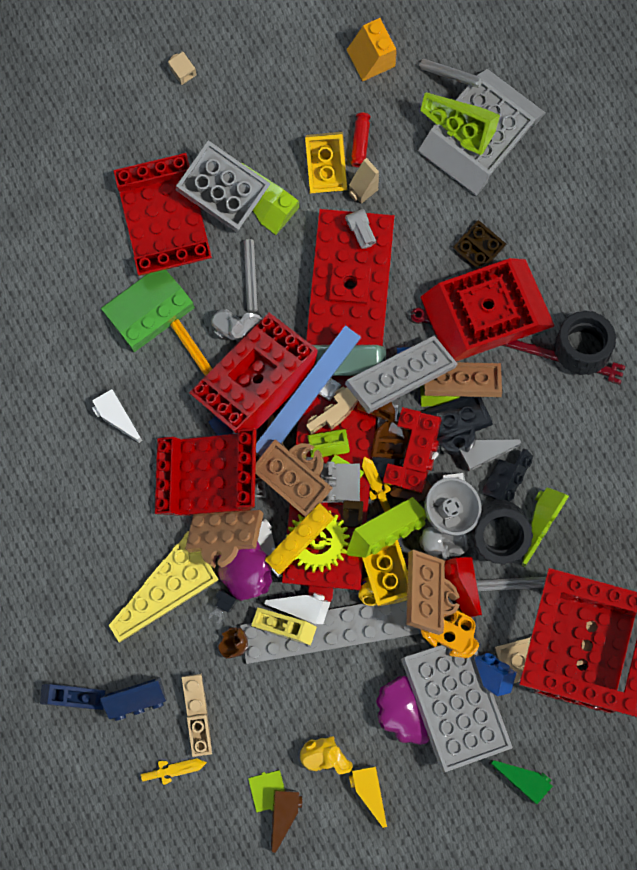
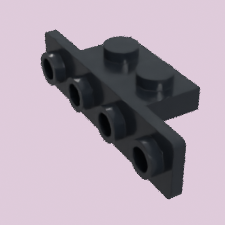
M523 448L515 465L499 459L482 493L496 500L511 502L514 499L519 484L523 481L527 469L532 464L533 455ZM498 517L493 520L497 523H500L503 517Z

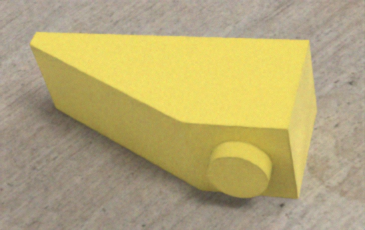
M257 608L251 625L252 627L310 646L317 628L306 621L262 608Z

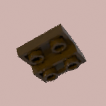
M478 220L453 248L477 269L488 266L507 244Z

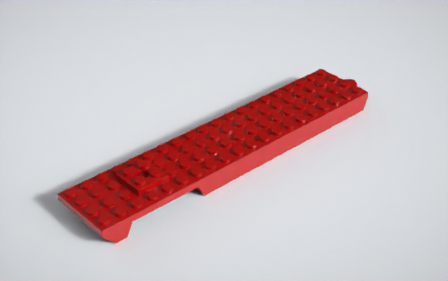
M319 209L306 339L311 345H331L346 325L361 337L356 345L383 346L395 215L366 213L376 243L369 248L361 249L354 232L350 230L345 218L346 215L353 212ZM351 280L356 283V287L347 289L344 287V284ZM332 376L331 378L341 384V387L347 388L345 385L346 381L354 376ZM318 394L298 421L296 445L301 443L309 444L308 435L311 434L306 428L307 421L315 415L320 416L323 414V410L330 404L336 405L334 397L331 401H328ZM357 403L351 413L334 429L331 430L326 424L313 434L346 429L349 453L338 454L337 456L351 464H360V469L364 471L362 468L364 457L370 460L373 458L371 451L375 435L376 416L358 410ZM310 451L307 452L306 457H311ZM334 455L323 457V464L331 462ZM365 472L360 479V501H363L362 525L367 523L370 484ZM321 502L328 511H331L333 516L338 514L337 522L343 520L344 503ZM291 504L288 527L295 528L292 520L299 522L298 514L302 517L305 516ZM348 527L344 534L350 535V538L344 541L350 543L353 532L358 527ZM325 528L323 532L326 538H332L330 532ZM319 535L314 539L315 544L323 541ZM309 544L306 549L310 553L317 555L327 552L331 546L326 545L323 549L316 550ZM341 553L344 560L337 559L338 566L331 563V570L324 566L323 572H320L319 567L316 568L315 572H312V566L305 570V564L303 563L301 566H298L299 559H297L283 571L282 584L309 586L308 595L318 593L325 596L324 600L331 602L333 589L360 590L363 558Z

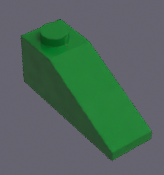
M495 760L491 762L495 769L534 804H538L553 787L550 784L552 780L543 772L540 775L537 772Z

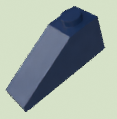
M43 684L40 704L104 710L100 698L105 695L106 690Z

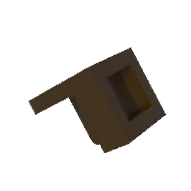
M344 500V523L342 525L345 527L361 526L363 501Z

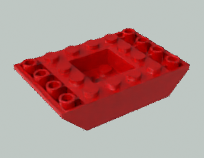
M509 258L440 282L420 296L438 341L455 361L555 326L526 259ZM486 301H490L493 303L494 307L492 309H486L483 306V303Z
M268 313L189 394L235 433L242 429H258L299 388L313 369L318 350L271 313ZM263 378L261 383H256L258 379Z

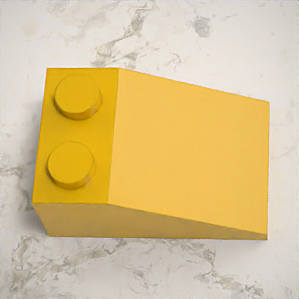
M343 132L306 135L310 193L347 190Z

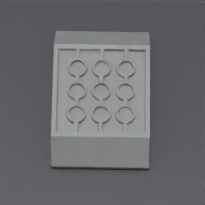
M488 69L477 75L482 80L479 88L468 85L456 99V101L478 106L500 115L496 132L484 153L479 155L465 149L460 145L461 142L454 136L448 135V131L440 124L434 125L418 150L420 154L475 196L488 183L491 174L532 126L535 127L546 113Z

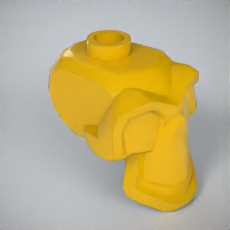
M334 736L309 740L300 751L301 763L310 771H320L334 767L338 774H345L351 772L353 768L352 762L344 756L336 745Z

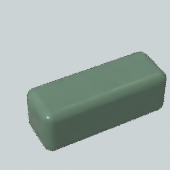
M313 345L318 350L314 366L330 345ZM355 345L333 376H356L385 361V347L381 345Z

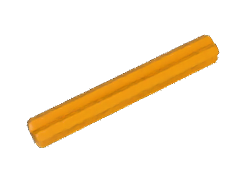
M176 319L171 323V327L202 373L206 376L212 370V367L180 320Z

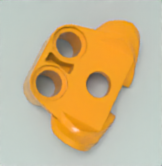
M459 611L449 615L452 620L451 622L444 620V633L437 635L421 630L423 638L432 647H436L438 642L452 649L449 652V655L452 657L469 658L479 648V642L474 638L475 621ZM461 625H466L469 631L463 630ZM448 632L454 635L455 640L452 642L446 641L444 634Z

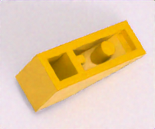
M376 767L352 771L353 775L349 776L351 788L355 787L356 792L383 828L387 827Z

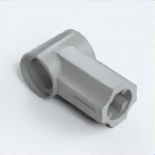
M363 208L345 216L350 230L354 232L361 249L369 248L376 243V239L369 226L367 214Z

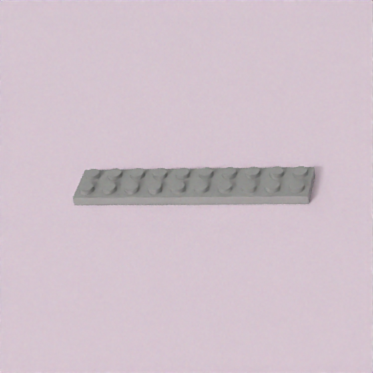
M407 600L377 606V604L374 606L359 604L330 609L327 611L323 624H314L306 621L317 627L311 646L252 627V623L240 625L248 638V648L245 651L246 664L421 634V629L407 625ZM290 616V617H293V618H296V619H300V620L306 621V620L301 619V618L296 617V616Z

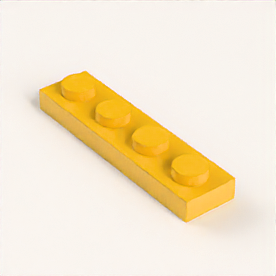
M319 503L265 561L278 574H281L335 517Z

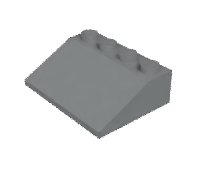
M208 140L177 184L175 190L238 233L270 183Z

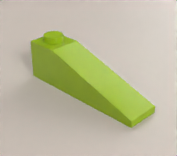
M249 168L270 183L253 209V212L265 228L277 235L299 209V201L275 183Z
M548 487L544 492L542 490L539 491L534 499L537 501V504L535 505L531 521L532 544L528 552L523 556L522 566L525 567L568 499V495Z

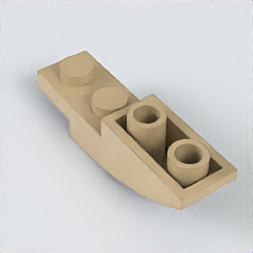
M341 387L335 392L334 402L336 405L330 404L323 410V414L320 416L315 415L307 421L306 428L311 435L326 424L331 430L334 429L355 408L358 400L348 387Z
M202 673L182 676L192 757L212 754V745Z

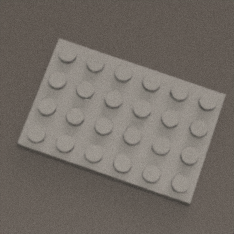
M444 645L401 659L442 773L513 748L494 695L483 686L475 662V657L479 656L478 651L469 658L452 657L449 655L452 649Z

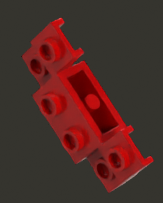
M402 407L397 426L412 430L403 467L387 464L383 483L423 494L428 471H432L434 465L432 455L433 452H437L439 445L437 436L442 420L441 417Z

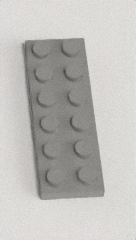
M432 336L348 379L345 385L369 414L456 368L457 362L438 339Z

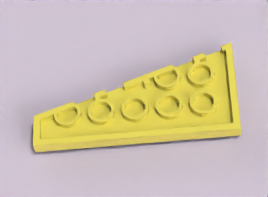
M187 531L182 540L146 580L140 590L135 593L130 602L109 624L119 643L219 581L211 566L203 560L201 552H188L185 549L189 531Z

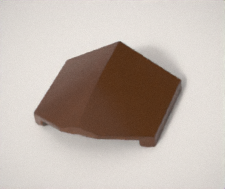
M385 421L375 430L371 456L405 458L410 433L404 428L398 427L396 421L394 423Z

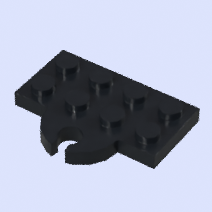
M464 396L422 412L441 417L442 420L437 436L438 446L450 455H460L459 448L455 446L459 441L465 443V450L469 452L475 445V432L493 425L481 397Z

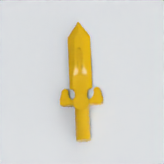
M364 457L362 468L372 490L376 491L375 494L369 491V498L371 500L378 498L384 512H387L391 507L386 498V493L391 491V488L388 484L384 483V490H382L383 484L373 461Z
M196 758L168 765V768L162 769L168 762L159 761V770L141 774V779L144 782L155 778H162V783L165 785L170 783L172 779H166L164 776L170 775L174 777L199 771L207 762Z

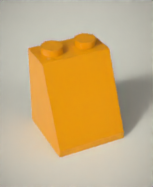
M378 18L363 25L346 50L362 82L396 66V47L381 19Z

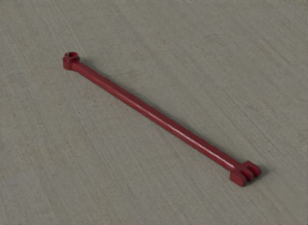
M416 308L412 311V322L415 324L426 323L431 325L428 315L423 309ZM417 312L422 314L420 318L415 316ZM519 340L502 345L559 362L557 356H555V351ZM613 362L611 367L605 366L597 373L609 376L608 382L621 385L622 380L615 378V376L622 378L624 373L617 371V369L624 371L626 366Z

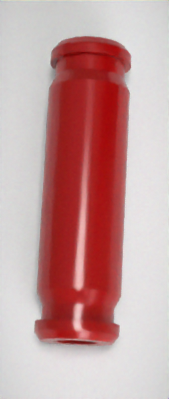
M364 112L356 114L357 120L355 121L351 165L356 168L360 167L367 155L369 120L371 116Z

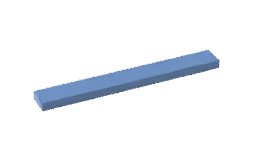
M345 325L256 443L257 454L262 456L275 439L282 444L361 339L358 334Z

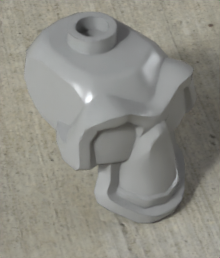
M221 309L212 316L211 325L215 328L214 333L222 339L226 336L230 340L240 342L254 325L262 320V317L257 314L246 313L240 319L236 315L232 316L233 313L229 310Z
M428 527L423 530L422 536H420V546L429 555L446 561L450 560V553L463 554L468 550L469 537L466 533L457 536L446 535L434 527Z

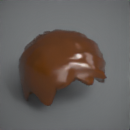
M231 627L222 633L223 640L220 642L218 649L224 658L230 659L244 654L248 648V638L244 630Z

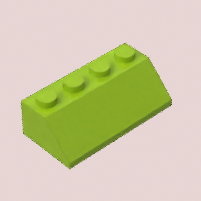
M412 497L359 526L353 532L347 549L348 556L366 558L371 554L375 555L383 547L393 545L401 537H407L413 530L421 529L426 523L425 509Z

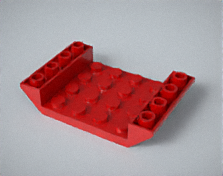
M186 153L113 170L122 201L138 276L212 259L200 207L175 190L177 184L190 167Z
M256 429L238 430V434L179 439L176 437L157 438L155 514L191 516L193 514L249 511L254 508Z

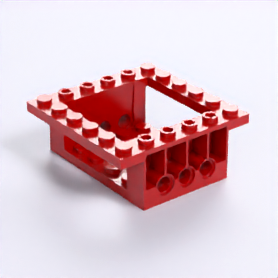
M548 568L519 685L534 689L535 694L608 714L618 712L637 718V639L624 692L617 691L634 619L637 617V592ZM593 621L596 623L597 629L595 632H589L586 629L587 622ZM584 640L591 642L592 649L590 651L582 649L581 644ZM580 659L587 662V668L584 671L577 668V661Z

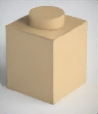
M184 52L173 55L168 61L170 70L181 85L197 75L195 67Z

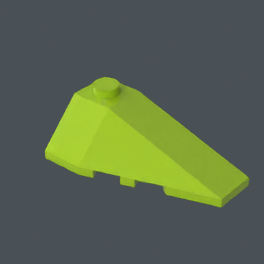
M427 92L424 93L420 110L434 123L440 124L447 130L448 135L454 136L460 141L461 146L479 155L484 153L495 134L500 117L499 114L487 109Z

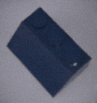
M160 677L105 694L100 698L108 718H114L115 721L126 718L125 714L131 712L134 715L145 712L144 708L152 706V709L164 706L163 702L167 701Z

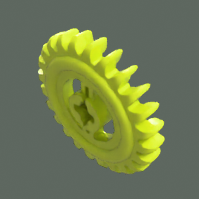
M298 514L299 522L292 520V523L294 524L295 528L306 517H302L300 514ZM338 514L334 516L335 518L326 527L332 538H326L325 533L322 531L319 536L323 541L315 544V540L310 543V546L316 550L323 549L326 545L331 546L330 549L323 554L316 555L310 553L305 548L295 559H299L298 566L304 563L305 570L312 566V572H315L317 567H319L320 572H323L324 566L331 570V563L338 566L336 560H344L341 553L347 554V550L344 547L349 546V543L344 540L350 538V535L344 534L348 527L341 528L344 520L337 522ZM288 527V530L292 532L295 528Z

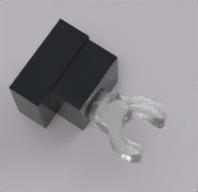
M220 589L215 596L219 598L215 605L217 608L208 617V619H212L214 614L218 615L219 620L217 624L222 622L224 611L227 613L231 612L238 601L236 597L223 589Z

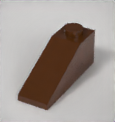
M274 790L271 835L272 853L277 852L298 814V808H302V796H299L298 791Z

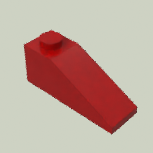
M472 557L446 560L444 576L445 579L456 587L459 594L456 602L459 604L462 613L471 618L482 615Z

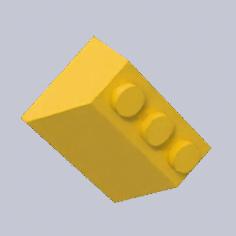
M398 540L391 546L383 547L375 555L371 554L366 558L362 557L377 606L396 604L407 600L408 570Z

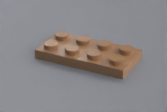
M457 362L456 368L424 384L425 396L502 397L501 363Z

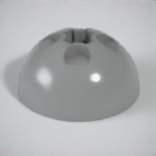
M452 477L444 478L435 483L429 490L425 499V513L430 524L439 532L451 536L468 533L477 525L481 516V501L476 490L466 481Z

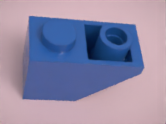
M485 653L484 655L476 656L475 662L483 686L496 696L511 693L517 672L511 669L508 664L498 660L493 654Z

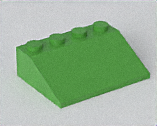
M167 270L147 274L103 306L101 310L133 352H136L170 327L173 321L181 319L195 307L192 300Z

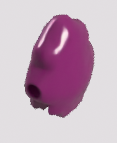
M258 541L256 549H239L231 563L222 568L219 566L218 569L220 581L227 586L229 594L236 597L239 601L248 600L267 593L273 581L271 576L272 567L265 561L269 555L261 549Z
M399 676L382 686L376 704L380 708L378 721L383 730L394 732L397 740L402 743L427 744L430 739L408 677Z

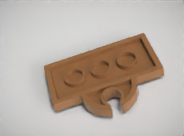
M275 439L256 462L255 474L307 517L333 489L330 484L319 476L323 470L324 463L322 454L319 450H316L313 459L307 461L306 454L313 450L314 446L301 443L288 450Z
M261 510L193 514L185 549L188 552H201L203 560L213 568L216 566L215 559L221 555L218 565L221 568L225 567L233 561L239 549H256L264 513Z
M416 550L408 552L407 625L440 635L444 633V617L452 615L459 608V604H451L448 597L451 600H456L459 598L456 587L444 578L445 560Z

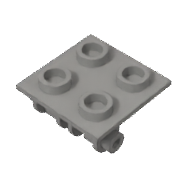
M334 462L323 464L321 478L330 484L333 489L322 502L344 503V500L360 501V464H334Z

